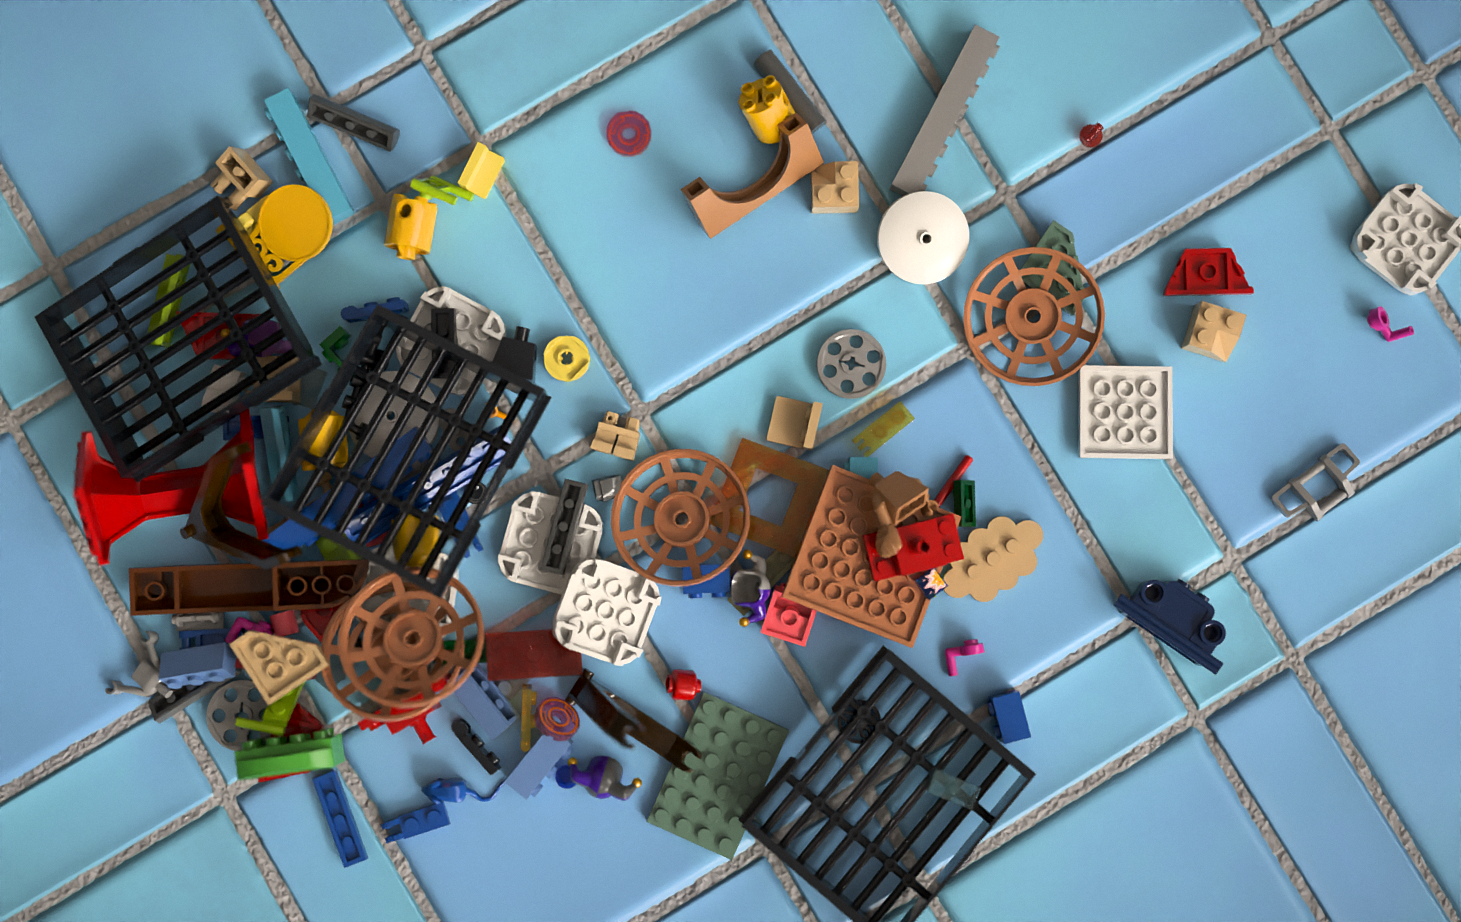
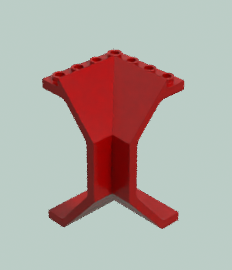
M247 409L240 414L241 430L214 455L248 441L252 450L237 456L221 499L222 508L226 517L256 526L258 539L265 540L268 539V525L264 506L261 504L262 496L256 472L253 424L250 410ZM92 431L81 432V442H77L78 453L76 456V470L74 472L73 496L92 556H97L99 565L110 563V547L114 541L144 521L190 514L209 460L198 467L153 473L137 483L134 478H121L114 463L102 458L98 454Z

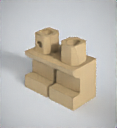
M607 411L603 421L598 423L595 438L590 448L634 461L641 435L639 433L640 420L627 417L625 428L617 427L619 414Z

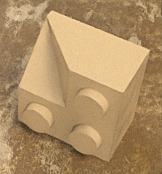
M835 161L820 165L811 171V214L857 213L859 208L858 161Z
M1204 301L1197 303L1193 307L1181 349L1226 362L1240 338L1246 314Z

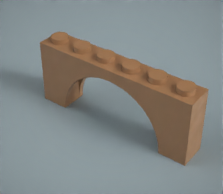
M797 113L777 125L780 143L776 158L768 171L752 185L738 191L721 192L708 187L701 177H698L680 189L699 226L710 239L824 163L808 124Z

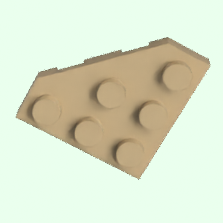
M252 630L229 644L268 705L331 665L318 644Z

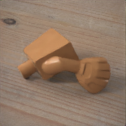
M899 471L893 472L886 478L879 473H874L869 480V484L874 487L871 500L880 524L876 535L875 548L877 553L884 558L893 556L902 547L899 534L894 525H897L919 509L924 517L931 516L938 509V503L934 500H929V488L923 485L920 479L906 476Z

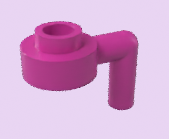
M1380 306L1369 311L1367 316L1369 326L1376 331H1381L1387 342L1414 335L1412 326L1392 332L1389 327L1388 315L1383 307Z
M238 617L225 641L229 644L234 642L242 628L248 631L253 630L274 635V632L271 629L272 625L263 620H259L257 623L243 617Z
M978 639L964 641L963 646L947 648L945 650L948 676L958 675L955 656L984 653L983 643H978Z

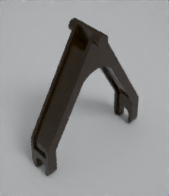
M248 441L210 458L186 526L180 529V534L184 539L192 537L263 569H269L290 561L289 559L301 555L302 552L298 545L281 549L235 529L226 518L221 499L237 456L252 450Z
M586 668L583 670L567 695L566 702L573 706L577 704L606 735L622 747L629 750H634L635 748L633 744L627 741L626 734L664 757L678 769L686 773L694 771L685 764V757L687 754L692 753L701 759L702 754L699 749L592 679L594 676L593 672Z

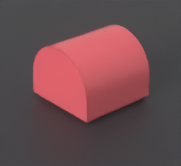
M294 610L270 616L274 635L285 637L300 632Z

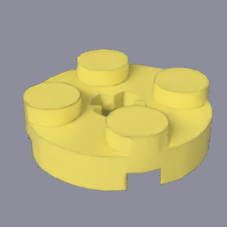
M575 336L556 337L545 348V368L552 377L559 381L571 382L577 380L589 368L591 359L588 348L583 341ZM566 353L568 355V353H571L573 355L571 357L572 362L570 364L566 363V365L562 364V354Z

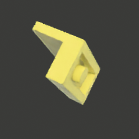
M477 142L457 183L461 188L486 199L505 159L489 151L486 145Z

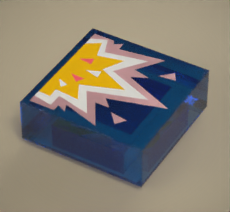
M935 568L927 570L914 580L927 600L932 599L948 586Z

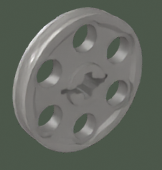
M848 329L833 334L824 342L817 357V372L822 384L828 391L841 398L856 399L870 394L881 383L886 371V356L882 346L873 336L861 330ZM852 336H859L862 339V345L859 348H853L850 345L849 339ZM837 343L841 348L838 355H831L827 349L829 344ZM869 351H876L880 357L879 361L870 363L867 360V353ZM850 358H853L854 363L860 366L849 370V366L842 362H849ZM827 365H832L836 369V375L832 378H828L823 374V368ZM865 373L874 375L875 383L868 386L863 383L862 376ZM845 380H849L853 384V390L850 393H845L840 388L841 383Z
M238 680L222 686L212 696L208 704L206 714L208 729L213 738L227 749L240 750L242 749L241 742L249 740L251 729L235 726L238 713L242 712L243 709L244 713H248V718L246 719L263 721L261 711L268 704L262 695L258 701L250 699V690L257 688L253 680ZM230 688L235 689L238 694L237 699L233 702L226 698V692ZM217 709H222L225 712L226 716L222 722H218L214 718V712ZM229 729L237 733V738L234 742H229L225 738L226 731ZM259 731L260 738L263 737V742L266 743L265 739L270 738L271 734Z

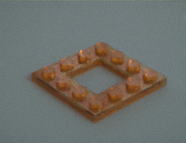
M742 438L731 469L741 481L746 494L756 469L798 484L782 526L750 515V526L746 539L796 557L829 470ZM727 477L722 493L726 500L739 496V493L732 481ZM742 505L730 509L728 532L741 536L744 512L740 511ZM723 512L711 516L710 525L722 529Z

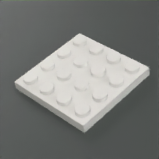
M1093 365L1081 367L1078 370V458L1173 459L1172 367Z

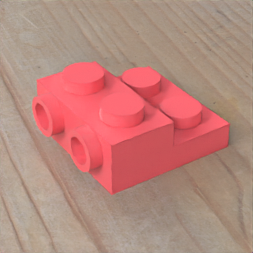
M781 583L780 586L775 585L760 633L805 647L817 611L781 597L786 583Z

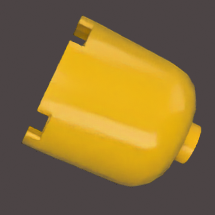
M409 514L393 541V554L397 562L420 523L419 519ZM430 525L428 526L406 567L423 566L439 537L438 529Z

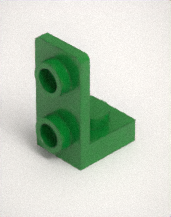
M341 326L319 344L324 349L321 352L330 363L334 361L339 366L337 371L343 364V360L334 351L344 348L351 337L347 330Z

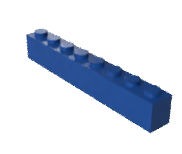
M418 426L412 428L395 442L372 485L382 490L386 488L419 430ZM426 437L403 477L413 470L411 465L417 461L423 463L431 456L430 451L434 447ZM376 456L351 474L364 479ZM348 482L345 483L323 521V526L331 530L337 526L335 521L343 516L358 490L357 487ZM330 490L305 507L301 514L313 520ZM366 493L364 499L362 500V504L366 505L371 500H373L375 496ZM289 519L268 535V539L262 541L281 549L298 545L300 548L304 544L308 548L318 540L316 536L318 534Z

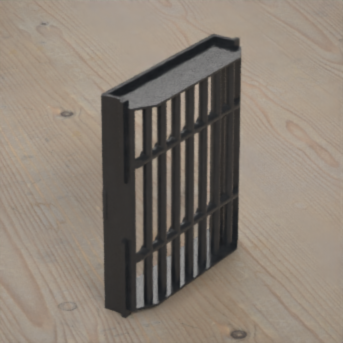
M217 195L142 246L131 250L113 262L110 267L34 316L121 478H134L139 483L203 442L206 435L250 407L259 406L323 365L319 357L314 355L309 341L247 231L229 208L233 204L227 196L222 198ZM219 217L225 230L195 249L189 236ZM231 238L237 249L206 268L200 257ZM181 242L186 251L184 257L120 299H115L110 290L111 287ZM242 257L248 269L217 288L211 277ZM193 263L197 271L196 276L129 320L126 319L121 310L122 308ZM253 277L259 288L228 308L222 296ZM201 283H204L208 290L205 297L139 340L137 339L132 328ZM102 294L107 302V307L72 330L64 318ZM264 297L270 308L239 328L233 316ZM213 302L219 310L217 316L151 359H148L143 350L144 347ZM114 315L118 322L117 327L84 348L79 337ZM275 317L281 328L250 348L244 336ZM225 322L230 330L228 336L159 379L154 370L156 366ZM124 334L129 342L128 347L95 368L90 356ZM284 337H287L292 349L264 367H261L255 356ZM237 342L241 349L239 356L170 399L165 387ZM135 354L140 362L139 367L106 387L100 376ZM295 357H298V361L294 362L293 364H291L284 370L280 371L270 379L267 378V375L271 374L272 372H274L281 366L285 365ZM248 362L252 369L250 376L181 419L176 410L177 406ZM146 373L151 382L150 386L117 407L111 396ZM257 382L260 383V385L256 388L252 389L251 391H249L242 397L238 398L228 406L224 407L214 415L210 416L200 424L196 425L189 431L187 430V427L196 422L197 420L201 419L202 417H204L211 411L215 410L225 402L229 401L239 393L243 392ZM157 393L162 402L161 406L127 427L122 415ZM168 413L172 426L138 447L132 435ZM179 433L180 436L143 459V455Z
M377 304L329 388L325 389L315 406L308 424L261 504L271 511L281 514L441 599L481 527L480 519L506 472L515 466L552 397L547 395L544 388ZM382 324L395 332L373 371L369 372L358 365ZM404 336L415 342L393 382H389L380 376ZM423 347L436 352L414 392L410 393L400 388ZM445 357L455 362L456 365L434 403H430L421 397ZM466 368L476 373V376L454 414L443 410L442 407L462 371ZM353 374L366 380V383L323 457L320 458L310 453L309 450ZM486 378L496 383L497 386L476 423L471 424L462 418ZM376 385L386 390L384 398L344 467L339 468L330 463L374 386ZM505 389H508L518 394L498 432L496 435H492L484 431L483 428ZM395 396H398L407 401V404L364 479H361L351 474ZM526 399L534 401L511 444L504 441ZM417 406L427 411L428 414L386 488L382 490L372 485ZM436 417H439L449 424L405 501L393 496ZM458 427L470 434L427 511L424 512L413 505ZM480 438L489 443L490 446L447 522H444L434 517L474 444ZM498 449L505 451L506 453L462 531L455 528ZM303 460L315 465L316 469L293 509L279 502ZM326 471L336 476L337 479L315 518L312 520L301 513ZM348 482L357 487L358 490L333 531L323 526L322 523L343 486ZM366 493H369L379 500L354 542L342 535ZM390 504L400 511L375 553L365 548L364 544L386 505ZM409 514L419 519L420 523L396 564L385 558V555ZM430 525L442 532L417 575L406 569V566ZM452 536L457 541L435 581L427 580L449 537Z
M883 645L831 707V715L796 757H789L738 820L747 832L853 922H880L908 887L919 894L920 898L900 922H915L950 878L955 876L974 853V849L1034 778L1036 773ZM886 660L894 668L862 705L854 697ZM900 674L904 675L912 683L880 720L870 710ZM920 689L930 698L899 735L888 727L889 724ZM938 704L947 712V715L918 750H915L906 741ZM849 705L857 713L799 781L791 773ZM863 719L867 720L875 728L817 796L807 786ZM956 719L966 729L934 766L924 756ZM881 734L886 736L893 743L836 811L833 810L825 801ZM975 735L984 744L952 781L942 771L970 737ZM901 749L910 759L853 827L843 818L844 815L898 750ZM992 750L1002 759L971 796L960 788L961 785L989 751ZM917 764H919L928 772V775L871 842L861 832ZM1008 765H1010L1021 775L995 807L988 812L978 802ZM935 780L939 781L947 789L890 857L887 856L879 847ZM786 781L793 787L792 791L767 821L761 825L753 818L783 782ZM800 795L804 796L811 802V805L782 840H779L770 832L771 829ZM955 795L964 805L907 873L897 863L951 797ZM820 810L829 820L798 856L788 846L815 813ZM971 810H973L983 821L926 889L915 878ZM838 825L847 835L817 871L814 870L806 861L835 826ZM854 841L858 842L865 848V851L834 887L824 878L825 875ZM874 856L883 866L852 902L842 892L870 858ZM890 872H893L901 879V882L873 916L869 917L860 909L885 877Z

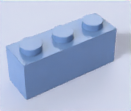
M226 642L164 652L161 654L158 679L172 689H179L184 685L190 684L202 685L203 682L209 681L222 682L227 678L235 677L237 655Z
M478 663L467 680L453 692L492 740L521 717ZM463 671V672L456 678V681L463 675V673H464L465 671Z
M551 724L553 726L552 730L563 733L557 727ZM547 729L505 782L526 800L530 795L535 797L543 787L540 782L545 776L550 779L558 769L555 765L560 758L565 760L573 749L570 746L574 741L566 735L556 734Z

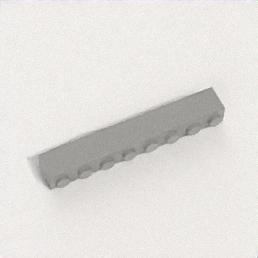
M975 24L889 190L901 196L912 192L925 191L927 187L924 184L926 177L932 178L938 166L934 164L937 156L943 157L948 147L945 144L947 137L952 138L959 126L955 124L958 116L963 118L969 105L965 104L968 97L973 98L979 88V85L975 84L979 77L984 78L989 68V65L986 64L988 58L994 59L1000 47L996 44L999 36Z

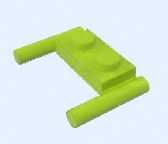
M434 175L424 179L413 178L410 185L412 189L419 191L418 195L429 200L437 198L453 206L458 199L454 195L470 202L474 198L473 192Z
M305 682L272 704L267 705L262 716V722L237 717L235 726L283 736Z

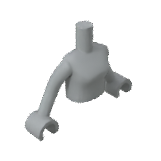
M146 631L149 634V640L145 638L140 639V642L147 646L151 661L148 659L142 661L132 675V679L141 688L123 685L121 681L111 680V683L114 684V689L106 688L105 692L107 694L119 695L124 692L149 697L158 691L165 698L172 695L173 691L158 679L161 660L154 648V645L159 640L157 632Z

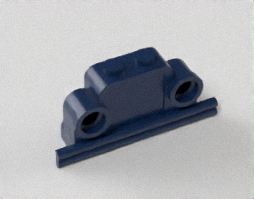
M1181 579L1164 582L1158 580L1144 581L1137 587L1130 599L1120 594L1114 603V606L1121 610L1120 614L1195 665L1202 666L1215 675L1219 672L1223 662L1211 654L1216 646L1224 641L1226 630L1222 623L1212 620L1215 610L1208 603L1210 600L1208 597L1200 592L1195 594L1189 590L1190 585Z

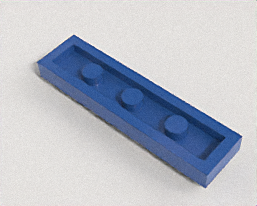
M337 769L313 778L314 786L344 868L367 860L368 855Z

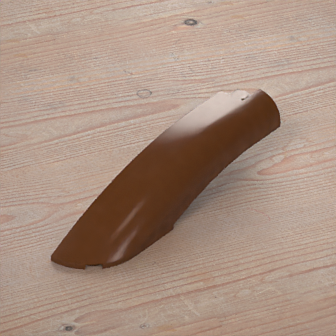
M369 560L289 561L269 569H263L250 562L129 568L130 616L331 608L346 602L359 591L367 577Z

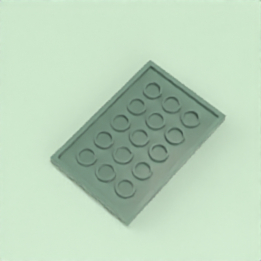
M704 692L684 735L686 741L700 750L702 757L699 759L692 753L686 755L685 764L694 770L691 773H686L673 764L671 765L646 822L732 860L745 832L738 818L764 789L789 729Z

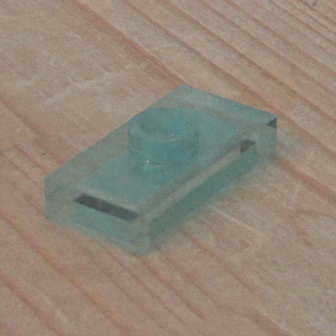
M935 769L927 792L972 810L981 788Z

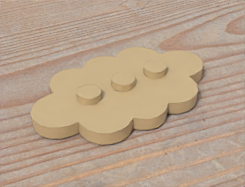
M999 516L993 518L988 523L986 529L977 528L972 530L968 534L967 541L960 542L964 560L949 563L952 568L942 578L946 584L943 588L944 592L953 598H962L970 594L977 601L988 602L997 596L999 589H1012L1017 584L1019 576L1031 574L1037 566V557L1033 550L1043 540L1042 528L1031 520L1015 524L1010 518Z

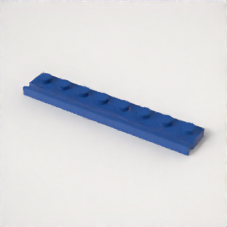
M498 426L497 428L493 429L488 433L496 435L500 426ZM506 435L504 441L511 444V440L509 439L508 435ZM480 438L477 439L446 496L470 482L490 446L489 443ZM461 449L436 464L413 506L420 510L429 507ZM498 449L486 472L499 465L506 453L505 451ZM420 473L398 485L393 496L405 501ZM378 498L356 511L344 532L350 540L356 541L377 504ZM390 504L386 505L365 544L389 530L391 520H394L400 511L398 508Z

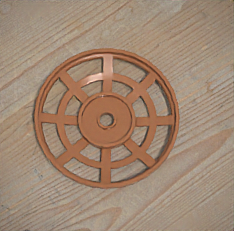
M1027 247L999 256L979 273L967 294L963 322L968 344L975 357L987 370L1010 383L1023 386H1041L1061 381L1077 372L1086 364L1101 340L1104 329L1105 310L1104 301L1096 281L1081 263L1058 250L1046 247ZM1026 254H1046L1052 256L1047 269L1031 267L1018 270L1013 260V257ZM1060 261H1066L1076 268L1090 286L1076 291L1066 278L1056 273ZM1004 262L1009 275L1005 276L994 287L990 295L977 291L987 274L997 265ZM1037 274L1044 275L1040 288L1027 289L1021 276ZM1055 279L1061 283L1070 294L1057 300L1048 292L1052 280ZM1013 281L1018 293L1013 296L1010 302L998 298L997 295L1002 288ZM1092 295L1095 297L1097 306L1095 333L1081 328L1083 321L1081 300ZM973 299L986 303L985 325L987 332L975 338L971 326ZM1074 303L1076 311L1075 325L1061 321V308ZM993 306L1006 310V323L996 328H993L992 324ZM1032 309L1039 311L1041 315L1037 322H1030L1027 319V313ZM1057 330L1071 334L1067 341L1054 351L1050 338L1054 336ZM1010 331L1019 340L1015 351L1013 352L1004 346L998 339V336ZM1077 337L1091 342L1087 350L1074 364L1065 370L1062 369L1058 357L1063 355L1073 345ZM991 340L1001 353L1011 359L1007 372L991 363L981 352L979 346ZM1028 343H1041L1046 354L1037 357L1023 356ZM1049 361L1054 372L1053 375L1039 378L1016 376L1020 362L1039 364Z
M692 449L663 451L639 463L627 474L621 483V488L614 497L611 509L612 535L623 559L635 572L644 578L672 587L700 584L723 572L742 550L750 526L748 497L735 472L715 456ZM691 458L707 462L702 475L690 472L674 473L670 460ZM661 463L665 476L653 482L643 493L631 487L643 472ZM715 467L720 469L732 481L739 496L726 500L720 488L710 480ZM691 480L698 483L693 493L685 491L679 492L676 481ZM664 484L668 485L670 494L663 498L660 503L650 498L658 488ZM706 487L717 496L720 501L719 504L707 508L701 499ZM627 495L638 501L634 513V529L621 532L620 511L623 500ZM742 505L744 512L743 528L740 539L736 542L727 538L730 526V509ZM646 506L655 511L654 524L642 527L641 517L643 508ZM723 512V526L719 534L709 529L710 517ZM680 514L688 516V521L684 525L676 524V518ZM658 533L664 541L658 553L648 545L644 536ZM704 537L715 542L707 552L697 557L695 544ZM637 538L643 550L653 558L647 570L640 567L632 559L623 541ZM721 546L733 551L729 558L718 568L702 576L699 563L712 557ZM673 547L686 549L688 560H672L666 557ZM662 564L671 567L690 566L693 579L670 580L660 578L655 574Z
M406 567V569L417 575L422 568ZM432 568L428 578L436 579L440 570ZM387 572L363 587L348 605L339 629L338 649L340 660L351 682L372 700L398 708H416L429 705L454 692L467 680L474 670L481 655L484 642L482 614L470 591L454 577L449 585L464 596L473 613L461 619L454 607L447 600L443 599L446 590L441 599L424 591L405 592L402 582L403 578L392 572ZM392 582L396 596L382 603L373 614L361 608L363 602L372 593ZM423 599L429 600L430 603L425 612L411 611L408 600ZM399 603L401 614L396 616L390 623L380 618L389 608ZM439 605L453 619V622L441 627L433 618ZM357 616L368 622L363 635V651L348 653V634L354 617ZM476 622L477 644L473 658L470 661L460 656L464 641L463 628ZM374 627L385 631L384 645L371 648V637ZM456 631L454 652L451 653L442 649L443 636ZM412 634H418L420 636L418 643L409 645L407 643L408 637ZM388 654L393 662H395L388 675L378 667L374 658ZM436 657L447 661V664L440 671L429 677L427 664ZM367 661L372 672L383 681L375 692L368 689L360 681L351 663ZM454 665L466 669L463 675L451 687L433 696L432 683L444 677ZM403 668H417L419 680L401 681L397 680V677ZM391 686L405 689L421 687L424 699L402 702L390 700L384 696Z
M392 582L376 590L367 599L379 594L395 592ZM403 582L405 592H428L413 583ZM356 594L336 611L324 632L321 649L329 662L330 654L339 655L338 645H332L333 637L341 624L348 605ZM399 603L389 608L382 616L395 614L396 617L401 614ZM440 606L433 618L439 623L448 615L451 622H453L449 613ZM410 607L411 611H412V610L420 611L419 609ZM359 618L360 622L348 639V653L363 651V648L354 647L359 635L368 623ZM374 627L373 636L371 637V648L384 645L385 631ZM418 634L410 635L407 643L409 645L418 643L420 636ZM464 641L460 653L461 657H464ZM388 654L374 658L378 667L388 675L395 662L389 658ZM438 657L434 659L436 662L429 677L440 671L443 663L442 659ZM330 665L322 670L326 685L333 696L346 709L369 720L385 722L411 718L425 712L439 702L436 701L398 715H390L392 707L382 704L380 714H373L358 708L346 699V697L359 690L352 682L339 690L333 679ZM455 665L450 679L438 694L454 684L461 667ZM369 667V670L361 675L359 679L365 685L377 676ZM403 668L397 680L404 681L410 678L411 681H418L417 668ZM391 686L384 697L390 700L403 701L422 692L421 687L414 688L406 693L395 695L396 687Z

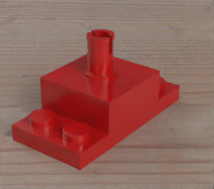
M954 514L895 527L902 547L891 557L884 558L877 553L875 548L877 532L862 535L873 581L904 576L964 560Z
M448 672L444 677L432 683V690L435 693L441 691L450 679L451 674ZM421 692L402 702L423 700V694ZM438 702L423 713L399 721L383 722L364 718L358 722V725L362 731L368 728L370 731H373L386 724L392 735L408 726H413L422 744H425L436 737L425 720L427 718L426 715L442 705ZM392 707L390 715L410 712L419 707ZM381 709L374 712L373 714H380Z

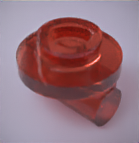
M1098 122L1095 125L1089 124L1084 126L1079 134L1081 143L1086 147H1096L1102 141V130L1104 127Z

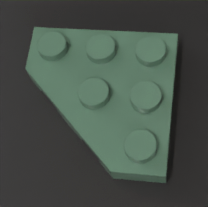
M1053 220L1035 247H1046L1061 251L1079 262L1074 247L1073 233ZM1030 254L1021 269L1031 267L1047 269L1052 256ZM1061 260L1056 273L1066 278L1076 291L1084 289L1081 273L1068 262ZM1031 274L1021 277L1028 288H1040L1044 275ZM1055 279L1052 280L1048 292L1057 300L1070 294L1061 283ZM1074 303L1061 308V310L1071 316L1076 312Z

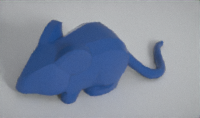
M438 778L437 781L434 780L422 787L421 791L432 802L440 804L441 801L462 802L466 795H470L481 802H487L496 797L498 791L506 782H501L493 794L486 798L467 788L465 780L460 778L449 780Z

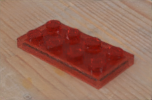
M553 629L485 633L487 682L580 676L583 674L581 653L570 650L560 644L552 634Z

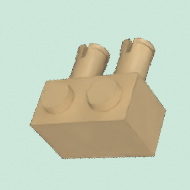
M229 146L215 162L222 172L210 185L217 193L223 194L226 188L233 183L237 188L229 196L233 204L230 208L237 211L248 197L259 198L273 181L245 149Z

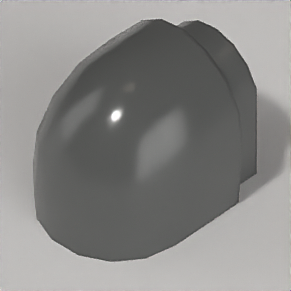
M621 475L592 480L597 501L602 500V502L614 499L621 488Z

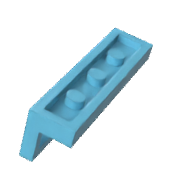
M285 405L259 409L272 484L292 451ZM296 474L281 498L286 499V502L294 501L299 497Z

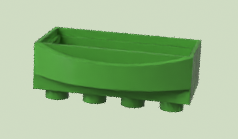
M325 728L313 732L314 737H311L310 733L290 735V740L288 741L287 737H273L265 739L266 744H264L263 737L241 742L242 749L234 752L237 779L239 781L335 767L345 761L342 733L334 734V728Z

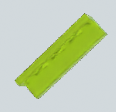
M166 254L163 270L184 257V255ZM190 264L159 284L155 302L186 282ZM183 296L151 316L147 334L176 316V311L180 309ZM175 328L150 344L168 348L171 346Z

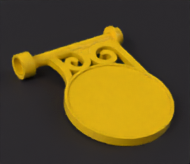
M302 185L282 186L274 190L265 199L259 212L257 226L249 237L254 246L258 243L262 246L259 254L271 272L282 270L284 265L282 259L295 261L281 274L272 276L279 289V284L307 260L317 256L326 247L333 229L332 213L326 200L317 191ZM223 224L216 229L217 234L225 230ZM231 238L227 239V240L230 242V244L232 245V247H233L234 249H237L236 246L234 245L232 239H231ZM271 260H275L277 265L274 267V265H268Z

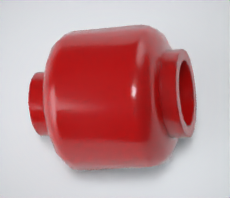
M675 669L671 675L666 677V693H669L670 697L674 700H693L696 693H700L701 680L697 679V675L693 670Z

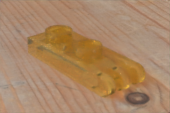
M899 401L852 441L855 444L862 438L865 442L858 449L861 451L868 445L870 449L863 454L865 457H868L915 418L903 403Z
M523 684L521 750L523 752L530 750L531 728H536V714H531V707L536 705L537 691H532V684Z

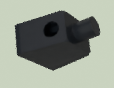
M517 326L514 339L502 338L492 363L535 383L537 346L534 343L527 342L530 329Z

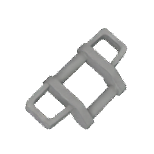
M1342 443L1327 455L1323 454L1319 457L1317 463L1297 478H1291L1287 481V485L1271 497V502L1286 518L1306 508L1310 516L1318 522L1324 517V513L1344 498H1350L1355 493L1347 476L1359 465L1360 460L1346 444ZM1339 451H1342L1352 462V466L1344 473L1330 459ZM1324 469L1337 483L1339 491L1318 506L1314 498L1302 485ZM1289 488L1303 503L1293 510H1287L1278 499Z

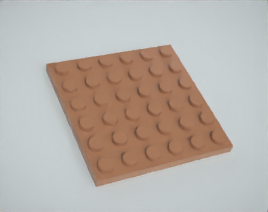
M831 465L781 597L913 648L934 592L933 587L924 589L929 582V578L924 576L929 575L933 569L940 576L943 566L904 576L873 581L862 535L878 532L880 528L871 500L874 487L869 484L870 479ZM938 507L931 516L924 517L919 509L894 526H903L954 513ZM954 514L956 526L958 527L961 516Z

